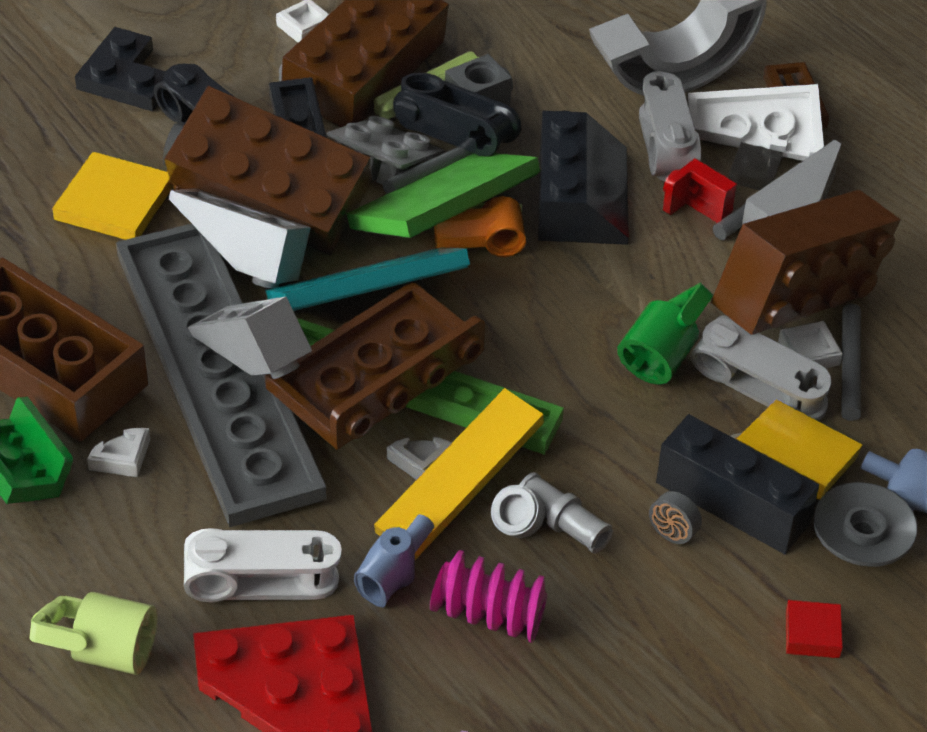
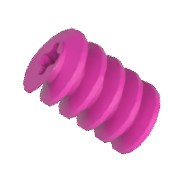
M459 550L451 562H445L438 573L431 594L430 610L437 612L446 602L447 616L456 619L466 608L467 622L474 625L478 624L486 614L487 627L495 632L507 619V632L509 636L518 637L527 626L528 642L533 643L538 633L547 601L545 577L539 575L529 588L525 586V571L519 569L511 581L505 580V566L500 562L493 572L488 575L485 574V559L481 556L477 558L470 569L465 568V552Z

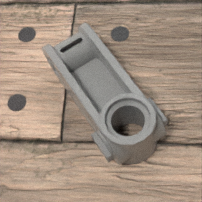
M658 71L647 74L643 79L645 103L639 109V121L648 152L650 172L660 180L666 181L672 171L680 170L694 158L701 161V147L682 82L674 74Z
M721 315L705 326L701 340L690 355L692 363L703 375L716 382H721L767 407L777 399L817 421H820L825 416L828 409L827 395L831 388V376L826 368L760 333L749 334L728 316ZM814 376L817 377V385L813 384ZM798 400L802 401L801 410L798 409Z

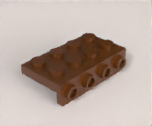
M411 281L311 345L312 351L297 359L299 367L294 371L276 379H272L270 374H266V389L338 450L351 440L363 437L372 426L391 413L400 412L409 401L427 389L437 387L446 376L464 364L474 362L484 351L485 322L478 316H473L464 322L414 281Z

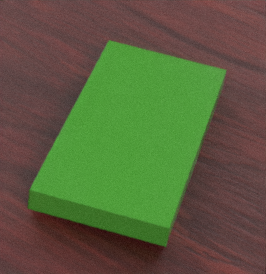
M473 153L346 213L350 229L411 238L538 175L541 172L538 157L493 153L485 157Z

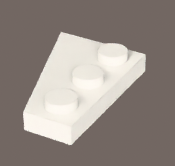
M818 84L688 93L690 114L700 140L802 161L824 147Z

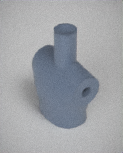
M921 449L909 450L900 463L897 464L869 451L862 463L861 469L888 481L887 489L900 496L912 511L927 513V452Z
M419 514L407 530L400 527H392L383 532L354 575L355 586L363 598L378 607H385L392 594L413 582L415 578V552L434 529V524L428 517Z

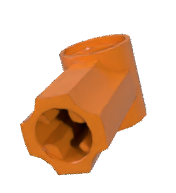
M500 196L492 198L481 209H468L434 226L436 248L486 247L491 254L497 257H509L521 252L526 244L521 207L511 197Z

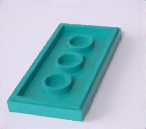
M441 247L265 291L267 299L287 297L293 311L468 268L467 265H470L467 248Z

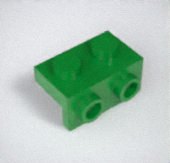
M18 397L10 418L0 419V496L6 504L59 497L71 470L73 457L29 397Z

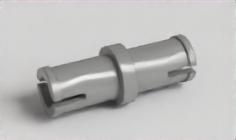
M535 472L528 474L520 482L519 485L532 489L540 495L545 505L547 525L555 532H566L594 554L603 550L609 543L613 534L612 525L605 523L582 507L580 498L573 493H562Z

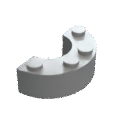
M700 0L697 8L683 22L671 29L659 32L641 31L629 14L590 28L589 31L598 51L618 80L629 90L644 95L643 79L645 76L652 72L662 71L677 76L682 82L684 92H688L715 80L742 57L754 41L762 25L766 11V0Z

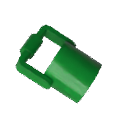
M700 282L669 301H651L617 346V354L621 363L629 372L643 381L657 385L667 383L698 341L699 329L696 320L714 294Z

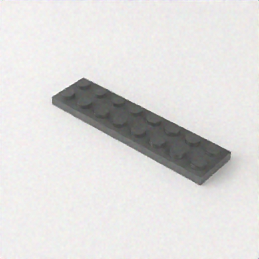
M193 224L116 242L117 256L229 527L327 500L326 485L292 411L266 389V374H248L194 338L188 329L189 326L226 306L243 304L220 253Z

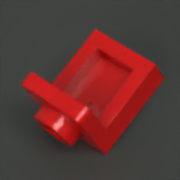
M694 158L680 170L672 171L667 177L663 186V191L665 192L663 211L672 215L687 204L718 223L733 211L737 183Z

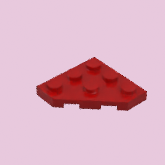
M354 615L193 633L199 690L216 701L218 698H221L241 711V718L262 732H372Z

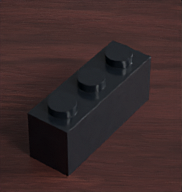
M690 414L682 420L662 443L656 478L657 484L670 491L684 494L698 507L784 555L811 523L820 485Z

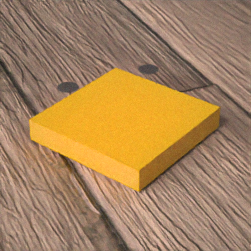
M92 152L53 206L54 220L124 240L139 237L170 193V190H172L173 184L170 182L168 172Z
M777 399L736 439L820 484L816 498L819 500L858 458L863 444Z

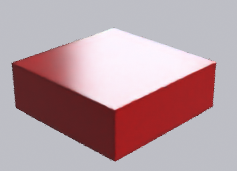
M788 600L786 607V654L840 658L842 651L841 604Z

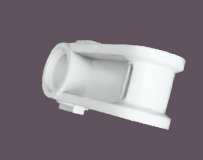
M201 529L190 534L184 544V589L191 598L202 602L323 599L332 595L338 587L339 573L336 566L341 558V545L335 536L318 530ZM315 545H319L318 557H313ZM320 573L319 585L316 586L314 585L315 574Z

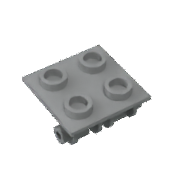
M370 116L369 119L357 123H348L344 127L327 132V136L334 139L335 142L369 156L371 159L372 181L376 180L377 183L382 185L385 180L408 170L409 166L444 153L443 149L430 144L431 140L427 136L415 132L405 133L394 128V123L389 119L379 116Z

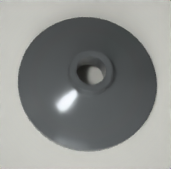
M846 483L830 489L818 501L814 512V529L821 543L838 558L855 565L877 567L894 563L911 550L917 535L916 518L909 505L893 491L871 483Z

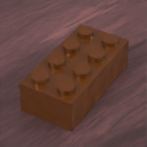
M345 0L283 56L281 81L312 77L323 118L340 127H344L348 123L363 121L374 111L373 100L375 97L399 86L404 76L411 74L444 42L449 4L442 0Z
M207 86L164 158L172 184L183 189L196 188L311 227L307 245L329 255H332L349 224L346 213L358 208L372 183L371 159L369 156L211 86Z
M856 190L744 223L710 303L749 334L754 335L771 328H778L785 323L800 318L809 317L811 314L825 309L835 308L845 302L863 298L873 290L877 283L878 276L876 273L883 258L889 254L895 244L894 234L901 219L861 190Z
M2 257L0 259V390L15 400L18 397H29L45 420L77 441L82 442L149 385L144 345Z

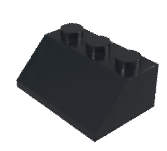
M543 110L539 153L541 172H539L538 241L628 245L627 147L587 112Z

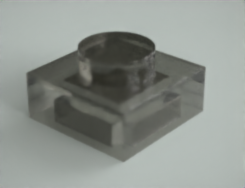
M741 142L730 169L729 179L737 183V185L761 190L776 180L781 167L783 152Z

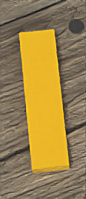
M504 388L374 524L375 533L381 536L383 532L392 527H400L407 530L417 515L421 514L428 517L433 522L434 529L415 552L416 560L543 425V413Z

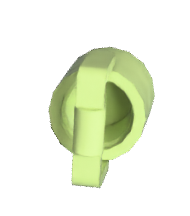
M96 592L87 593L84 599L58 596L32 617L29 638L36 643L70 650L71 657L75 661L138 675L146 666L153 647L157 629V610L154 605ZM62 617L75 619L73 629L56 624Z

